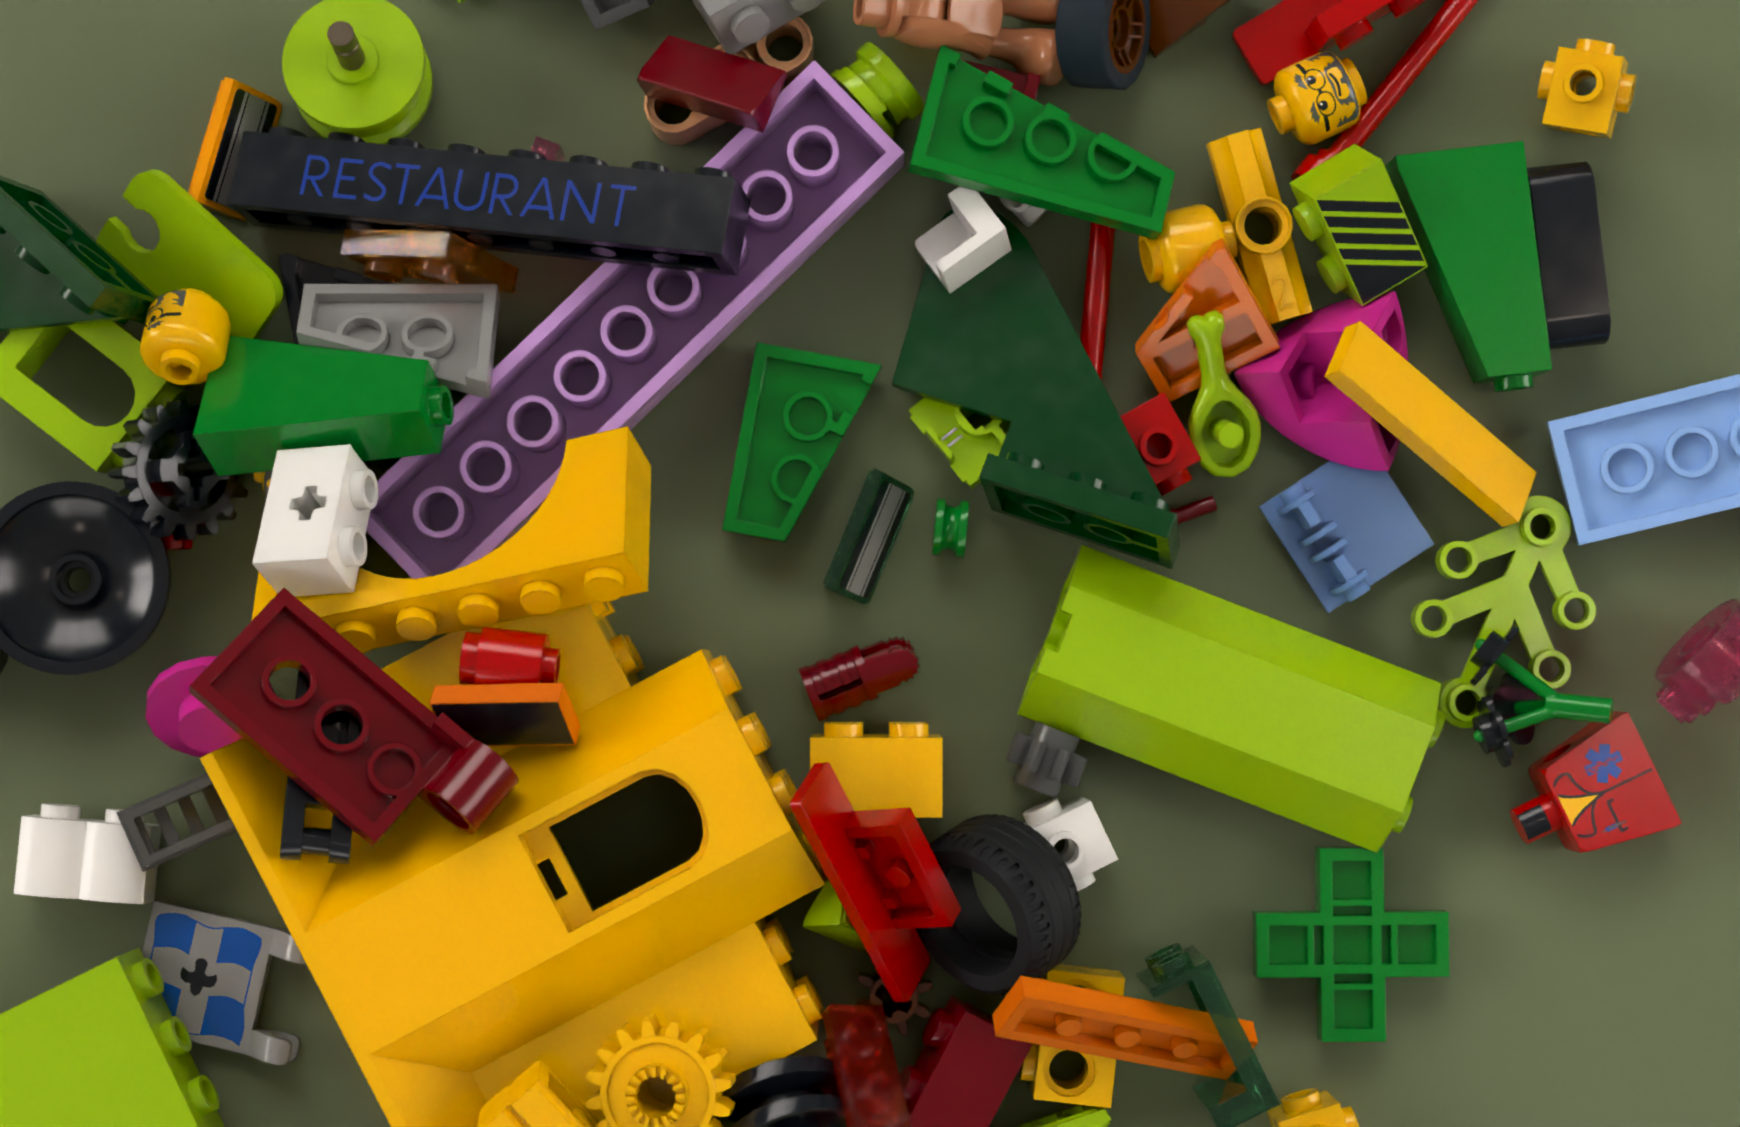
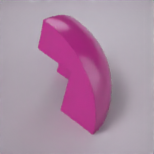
M1396 291L1385 292L1364 306L1352 298L1346 299L1297 319L1276 332L1280 345L1279 349L1238 368L1234 373L1242 391L1260 415L1295 444L1313 454L1341 465L1372 471H1389L1400 440L1324 376L1344 328L1358 321L1364 323L1408 361L1404 320Z

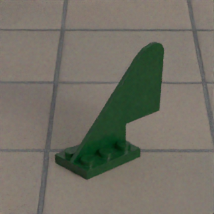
M0 175V332L114 320L122 325H125L129 320L145 324L148 308L158 296L44 192Z
M949 210L942 217L941 221L953 214V210ZM994 212L1006 227L1012 250L951 294H949L928 264L926 265L893 376L892 386L1010 424L999 456L988 453L979 476L992 511L1172 569L1180 548L1177 514L1170 512V505L1163 500L1029 242L1009 220Z

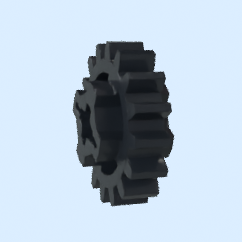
M187 400L167 402L165 408L162 404L144 408V420L126 421L123 425L126 433L132 438L130 442L113 443L111 447L114 453L123 457V465L108 470V477L123 479L125 488L119 491L114 496L116 503L132 502L135 508L131 512L129 521L133 525L147 524L151 521L150 536L155 538L170 537L172 534L175 541L195 540L196 533L198 535H213L218 532L216 519L219 521L234 520L237 516L234 507L229 503L230 500L246 498L249 492L242 485L237 484L238 475L241 474L217 475L193 436L200 405H194L189 408ZM178 465L183 467V476L178 474Z

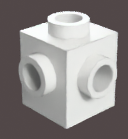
M1082 796L1060 805L1058 798H1052L1033 806L1022 814L1026 821L1024 824L1039 832L1053 847L1059 840L1065 839L1064 848L1059 854L1071 872L1077 892L1095 882L1096 879L1092 872L1119 860L1092 802Z

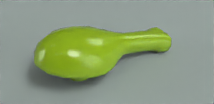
M1213 310L1207 312L1204 316H1191L1187 321L1189 335L1196 343L1201 372V387L1188 420V436L1201 457V460L1198 462L1202 468L1213 476L1235 477L1250 467L1258 453L1261 439V422L1257 409L1252 402L1230 381L1225 368L1221 337L1225 328L1224 317L1218 311Z

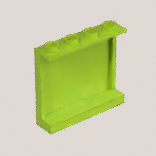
M140 947L119 955L0 1014V1127H225L217 1111L220 1106L218 1093L211 1080L206 1075H200L190 1054L192 1042L189 1032L178 1017H172L161 994L164 991L161 973L151 959L144 958Z

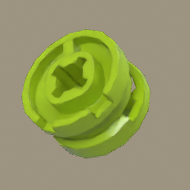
M867 41L855 52L856 60L850 66H844L841 70L835 69L830 76L893 139V125L898 126L906 118L910 120L916 119L923 112L924 103L914 86L894 62L876 45Z

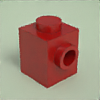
M1164 392L1120 416L1161 496L1193 479L1187 468L1200 461L1201 457Z

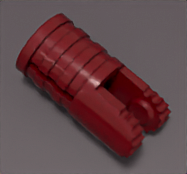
M895 636L893 639L889 637L888 641L882 640L861 649L856 645L843 653L838 652L830 658H823L816 661L815 664L798 668L819 722L828 719V716L843 713L851 707H858L866 701L876 700L879 698L878 693L896 687L902 681L908 682V679H913V675L918 673L917 668L920 665L917 662L919 659L915 655L910 641H906L904 637L897 638Z

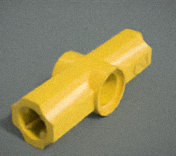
M1262 129L1244 130L1207 143L1206 148L1225 216L1231 222L1235 231L1238 246L1237 258L1241 272L1268 321L1272 325L1312 313L1311 303L1291 236L1293 230L1292 216L1287 206L1282 203ZM1249 213H1261L1270 219L1274 234L1269 244H1257L1248 238L1244 223Z

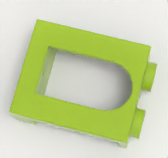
M114 320L10 331L0 344V397L97 472L108 474V470L123 465V457L114 453L111 447L113 443L130 442L132 439L123 427L126 421L144 420L143 409L148 406L162 404L165 408L167 402L185 400L187 391L183 389L185 385L173 384L155 375L143 362L139 349L141 340ZM70 329L122 368L131 378L135 389L134 404L129 414L119 423L107 427L95 426L82 419L32 380L33 376Z

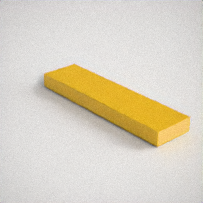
M1358 321L1345 327L1324 377L1498 524L1505 527L1518 523L1537 472L1364 323Z

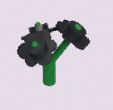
M1515 625L1508 630L1504 637L1493 630L1485 640L1478 639L1475 642L1477 651L1470 659L1473 664L1479 667V670L1470 680V683L1474 686L1484 677L1494 663L1507 672L1501 677L1500 687L1493 688L1489 696L1482 697L1481 700L1477 701L1479 716L1472 718L1475 741L1479 743L1485 754L1495 752L1503 768L1510 766L1511 759L1514 758L1508 737L1517 745H1526L1534 737V725L1551 718L1611 724L1614 709L1613 698L1556 692L1503 653L1519 630Z

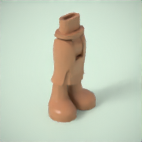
M854 0V23L861 26L875 27L880 37H893L907 45L926 49H939L940 46L945 45L952 50L968 53L978 60L985 59L987 56L1003 60L1012 64L1020 74L1028 75L1033 73L1041 75L1039 83L1041 86L1051 87L1056 85L1063 77L1057 57L1055 29L1001 27L1003 15L1030 23L1044 25L1056 23L1059 0Z

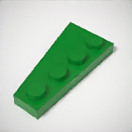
M945 45L940 46L907 172L1151 239H1157L1162 232L1175 172L1103 132L1098 135L1070 120L1071 114L1049 102L1046 106L1013 89L1014 83L992 71L986 74L960 60L961 54Z

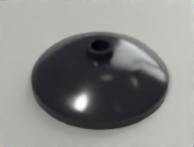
M64 481L28 490L15 497L0 509V648L18 662L39 671L60 675H81L112 667L127 659L146 643L156 630L166 610L171 588V568L163 538L150 536L151 521L147 524L134 525L129 521L131 512L135 508L132 502L116 503L114 496L117 492L103 486L86 482ZM78 569H85L90 575V585L85 591L76 593L70 587V576Z

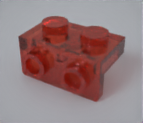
M829 1005L822 1012L827 1035L823 1042L827 1059L833 1062L847 1127H912L883 1006Z

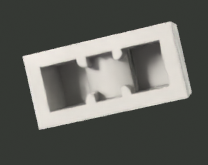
M350 444L277 450L252 561L255 568L277 594L283 588L294 596L354 593L359 566L365 563L367 557V539L365 535L370 510L375 508L377 504L379 490L375 474L366 467Z

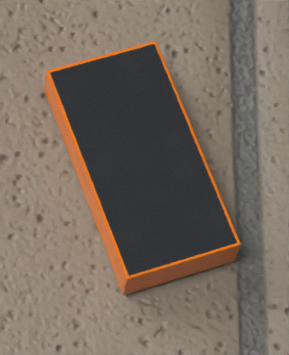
M564 683L435 685L429 703L437 717L443 712L471 737L487 746L576 745L581 728Z

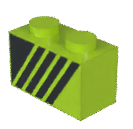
M1353 144L1289 183L1299 204L1292 208L1293 216L1303 234L1310 241L1315 240L1323 257L1316 262L1318 271L1333 293L1337 294L1342 291L1364 306L1428 267L1381 158Z

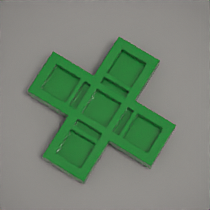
M1361 846L1315 847L1316 910L1252 911L1253 975L1256 978H1317V1039L1321 1042H1386L1385 977H1450L1449 912L1445 910H1384V848L1382 847L1377 853Z

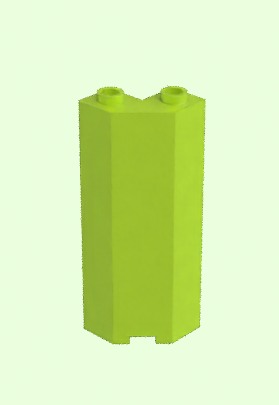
M1084 545L1081 546L1062 587L1050 629L1030 670L1017 713L1028 719L1038 721L1376 853L1391 831L1400 833L1405 827L1413 805V797L1409 796L1426 750L1428 747L1432 748L1437 742L1445 721V712L1438 710L1440 682Z

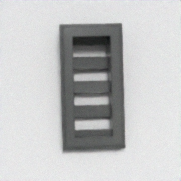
M207 773L116 812L143 872L237 831L231 818H228L219 795ZM200 791L203 792L217 825L206 830L190 798L191 795ZM177 801L192 833V836L180 840L165 807ZM151 812L154 813L168 847L159 851H155L141 819L142 816Z

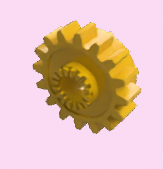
M656 1014L648 1015L642 1021L640 1033L630 1023H626L616 1032L620 1046L606 1041L596 1052L607 1066H593L587 1072L586 1080L600 1086V1090L587 1098L585 1107L592 1110L602 1109L604 1118L596 1127H723L721 1122L714 1116H730L736 1103L730 1098L722 1096L723 1091L731 1088L736 1081L735 1073L722 1072L719 1064L727 1054L726 1049L721 1047L712 1050L705 1043L709 1030L704 1026L694 1034L684 1030V1017L679 1015L671 1021L669 1026L662 1027ZM649 1077L666 1079L669 1085H673L672 1089L676 1092V1102L664 1104L656 1101L647 1089V1079Z

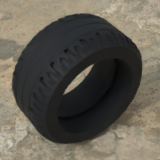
M985 814L963 821L929 843L962 909L952 927L916 928L928 952L947 973L974 990H980L983 993H990L992 995H1004L1010 991L1020 975L1041 978L1066 959L1076 944L1080 933L1081 904L1079 894L1065 861L1052 844L1029 825L1017 821L1015 818L1005 815ZM972 871L984 877L1001 894L1013 916L1017 937L1001 928L987 913L976 893Z

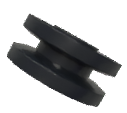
M817 1055L790 1056L767 1061L736 1075V1081L733 1086L723 1091L722 1095L736 1102L734 1110L727 1117L714 1116L721 1122L723 1127H857L858 1125L853 1107L843 1098L846 1084L841 1069L833 1060Z

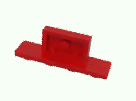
M1283 0L1236 28L1232 34V40L1258 83L1266 86L1274 81L1277 72L1316 53L1324 52L1335 44L1340 51L1346 50L1374 31L1371 26L1372 22L1389 12L1397 19L1409 13L1426 0Z
M815 763L791 799L790 807L893 1001L908 1002L930 963V956L915 928L952 927L962 908L910 807L854 811L830 763Z

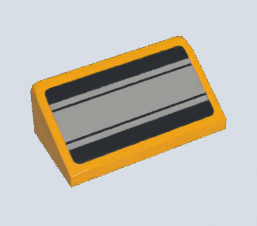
M228 77L221 80L188 193L209 212L246 221L242 215L227 204L243 131L269 133L271 127L278 125L282 104L275 98Z

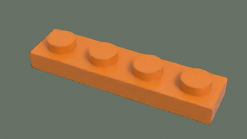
M1020 975L992 1014L996 1037L1228 1080L1258 1044L1253 1021Z

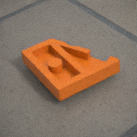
M1223 238L1212 243L1135 343L1138 359L1158 393L1164 392L1169 402L1201 387L1197 347L1195 341L1189 335L1187 321L1191 316H1204L1207 312L1213 310L1223 315L1225 328L1221 337L1227 374L1280 348L1274 329Z

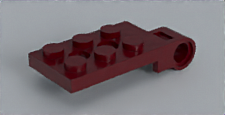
M285 588L263 608L189 687L190 694L372 847L377 844L418 797L461 831L474 834L519 783L516 773L495 751L471 737L443 712L437 717ZM286 667L300 670L308 679V691L302 697L295 700H284L277 697L269 686V679L274 672ZM336 711L348 712L359 721L361 734L355 741L349 744L333 743L323 734L321 728L323 719Z

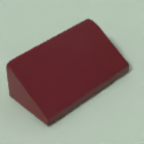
M668 35L641 68L637 82L648 97L764 133L787 73L785 70Z

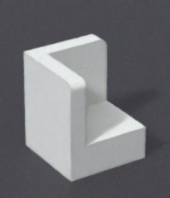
M961 186L948 194L953 214L915 241L918 253L949 294L1012 250L1006 227L978 191Z

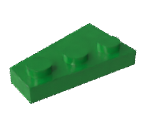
M756 342L722 531L786 543L878 376L882 365Z

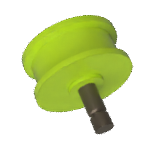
M323 0L307 10L297 20L285 41L282 54V71L285 84L306 123L323 139H327L329 133L342 132L355 135L366 143L387 145L388 139L403 138L410 133L422 120L429 107L433 92V72L421 37L409 17L398 7L386 0Z

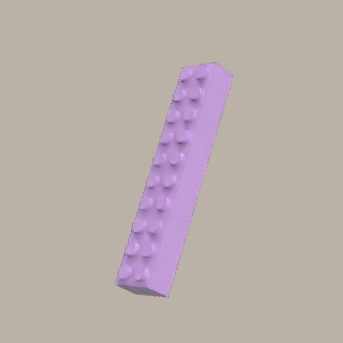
M815 60L812 61L780 92L764 133L744 127L704 166L721 169L730 173L733 178L737 179L751 201L737 276L604 262L493 369L490 399L467 394L454 406L453 421L451 425L445 426L441 453L401 457L377 481L379 490L378 501L375 508L370 510L367 533L411 578L435 576L456 570L500 547L530 520L547 498L561 469L566 440L627 426L631 431L904 167L905 152Z

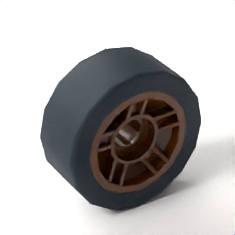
M1059 0L1055 28L1057 57L1064 77L1072 86L1125 90L1136 81L1144 66L1149 47L1151 28L1149 0Z

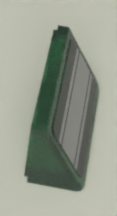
M875 468L873 471L869 470L823 581L826 590L860 604H868L871 601L914 497V491L911 487Z

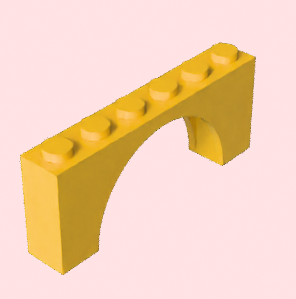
M628 426L566 440L561 469L547 498L537 512L514 536L486 556L456 570L423 578L403 579L386 577L359 567L354 593L295 597L361 653H366L375 648L409 641H424L437 635L471 628L489 627L495 623L533 615H548L561 609L599 601L609 602L623 596L647 592L649 583L651 464ZM259 571L252 620L277 595V592Z

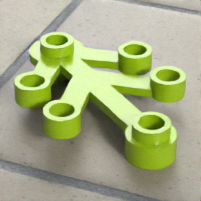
M1531 496L1526 501L1518 523L1503 527L1468 542L1453 541L1441 546L1435 557L1436 568L1442 576L1452 580L1469 577L1474 573L1480 562L1512 551L1513 553L1502 577L1444 600L1431 599L1418 603L1413 608L1410 617L1411 625L1415 632L1426 638L1441 637L1451 629L1452 624L1488 610L1476 641L1478 639L1485 640L1493 630L1504 637L1514 622L1515 626L1519 628L1518 634L1529 658L1527 670L1552 689L1563 686L1570 678L1571 664L1563 653L1554 650L1530 591L1529 584L1539 564L1555 598L1552 607V615L1555 622L1567 630H1580L1588 627L1594 621L1596 616L1595 603L1589 595L1579 592L1562 550L1571 535V520L1564 506L1548 496ZM1536 515L1545 517L1549 522L1550 531L1544 539L1535 537L1531 532L1530 523ZM1453 548L1462 550L1467 558V564L1460 572L1452 571L1446 562L1447 554ZM1570 599L1578 600L1583 606V616L1576 623L1569 621L1564 613L1565 605ZM1430 606L1437 608L1442 615V623L1434 631L1426 629L1421 620L1423 611ZM1475 643L1461 676L1448 679L1441 684L1438 710L1445 712L1444 722L1453 727H1473L1472 718L1479 716L1477 701L1481 700L1482 697L1489 696L1486 685L1495 663L1475 686L1470 683L1472 677L1479 670V667L1470 661L1477 651ZM1547 657L1553 658L1559 666L1557 677L1549 682L1542 678L1539 671L1541 662ZM1464 690L1470 691L1476 699L1474 710L1467 715L1461 714L1455 704L1458 694Z

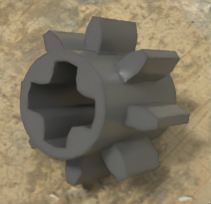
M1035 721L1030 736L1016 730L1005 758L1007 759L1006 761L1018 765L1013 781L1055 798L1058 797L1063 783L1077 788L1088 761L1086 757L1075 753L1080 738Z

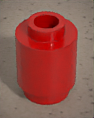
M483 627L481 633L466 632L460 654L459 682L460 685L558 683L561 650L559 648H550L549 634L492 627Z

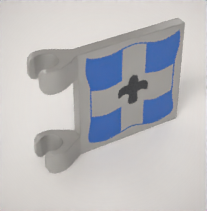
M155 900L152 906L142 954L144 958L151 959L159 969L164 982V991L161 994L172 1017H178L186 1026L191 1042L245 1054L275 1065H283L288 1061L295 1060L300 1046V1038L297 1035L256 1028L272 956L294 963H306L289 930Z

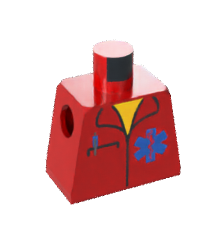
M1613 711L1611 724L1590 722L1534 762L1528 768V774L1539 796L1509 810L1512 822L1526 844H1530L1556 831L1566 849L1579 853L1589 852L1682 824L1629 713Z

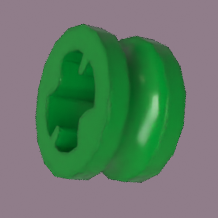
M937 498L932 555H940L943 550L950 549L955 553V557H964L969 501L961 500L958 506L952 507L946 503L945 499Z

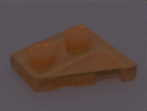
M345 229L341 249L342 255L364 265V274L374 279L401 282L403 277L441 284H497L498 292L515 294L519 269L452 232Z

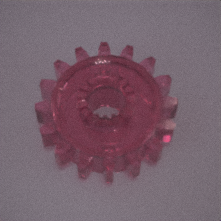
M1730 599L1720 604L1696 622L1674 644L1656 670L1655 678L1663 685L1656 692L1657 701L1681 724L1685 720L1688 723H1692L1700 713L1704 716L1709 714L1718 701L1723 705L1728 704L1732 700H1736L1740 694V602L1737 599Z

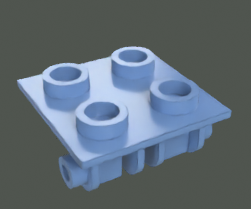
M1328 461L1258 507L1327 613H1330L1343 603L1351 602L1371 589V585L1434 545V542L1387 471L1358 469Z

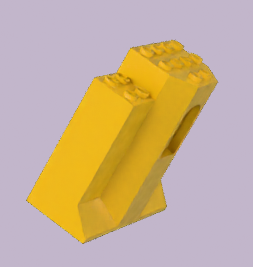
M599 601L557 610L548 615H533L489 626L492 628L549 634L550 648H559L561 650L558 683H564L581 726L576 745L488 746L513 769L519 779V783L474 834L461 831L418 797L374 847L352 830L349 864L328 863L329 856L301 854L300 861L279 859L288 775L244 738L200 758L391 1127H477L479 1111L484 1104L506 1086H510L514 1079L537 1060H542L585 1106L587 1098L600 1090V1086L586 1080L587 1072L593 1066H607L597 1055V1050L606 1041L620 1046L616 1032L626 1023H630L640 1033L642 1021L652 1014H656L661 1027L669 1026L677 1015L684 1017V1030L693 1034L704 1026L709 1030L705 1043L712 1050L724 1047L727 1051V1054L719 1063L722 1072L735 1073V1075L767 1061L785 1058L817 1041L819 1020L823 1018L821 1012L824 1009L823 1003L810 978L805 975L797 979L788 961L792 960L791 953L794 952V949L780 921L775 918L767 922L765 916L826 884L827 876L824 874L817 856L801 826L797 823L790 807V801L797 791L793 781L785 768L774 773L764 754V751L772 746L764 726L755 712L744 716L733 695L743 688L725 655L714 658L710 650L701 649L640 681L636 673L645 669V666L635 645L628 635L623 636L620 634L616 636L606 617L615 612L611 601ZM471 628L448 633L381 670L433 712L429 703L434 686L460 685L459 663L465 633H481L483 628ZM659 774L674 779L689 792L700 812L703 837L699 850L688 861L593 910L551 826L644 777ZM306 808L304 827L331 829L333 813L329 810ZM548 858L568 893L557 900L537 865ZM649 1077L647 1079V1089L656 1101L664 1104L676 1102V1092L672 1089L673 1085H669L666 1079L662 1080L660 1077ZM588 1109L599 1122L604 1118L602 1109Z

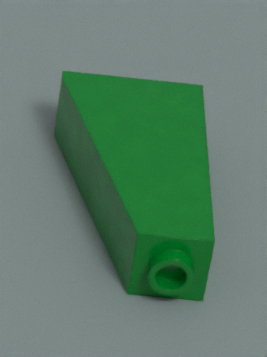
M1524 141L1396 155L1385 165V168L1428 267L1424 271L1473 383L1493 381L1495 392L1515 391L1534 387L1533 377L1552 370Z
M230 336L223 365L208 373L193 436L218 476L273 471L277 450L350 444L362 461L441 453L445 426L451 425L453 421L454 406L450 390L447 386L440 385L428 360Z

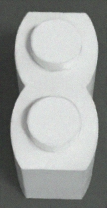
M42 803L40 815L21 816L13 894L111 903L146 904L153 902L155 898L158 866L145 872L142 871L116 813L123 809H106L105 820L80 818L81 806ZM144 815L141 817L155 851H159L161 829L158 824L144 823Z

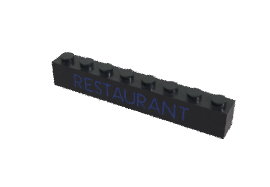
M279 126L271 127L269 133L243 131L227 202L253 226L737 276L751 203L736 178H733L730 173L712 167L696 168L694 174L671 172L663 165L648 161H636L632 163L631 168L608 166L603 160L585 155L572 156L569 162L547 160L536 152L522 149L510 150L508 156L486 154L477 147L458 143L448 145L447 150L425 148L418 142L404 138H390L387 145L366 143L355 135L342 132L329 133L327 139L307 137L297 130Z

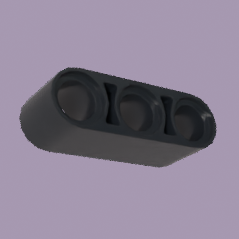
M1576 162L1527 168L1550 350L1606 344L1610 336L1611 317L1596 188L1591 166L1588 162Z

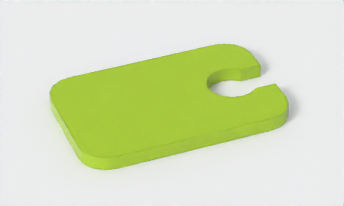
M156 169L137 174L129 183L122 197L135 209L144 210L156 221L160 237L157 247L154 250H150L139 245L132 237L130 229L116 216L106 221L96 241L157 296L173 290L187 288L203 291L217 300L228 312L232 326L230 336L258 339L283 299V287L278 276L168 174Z

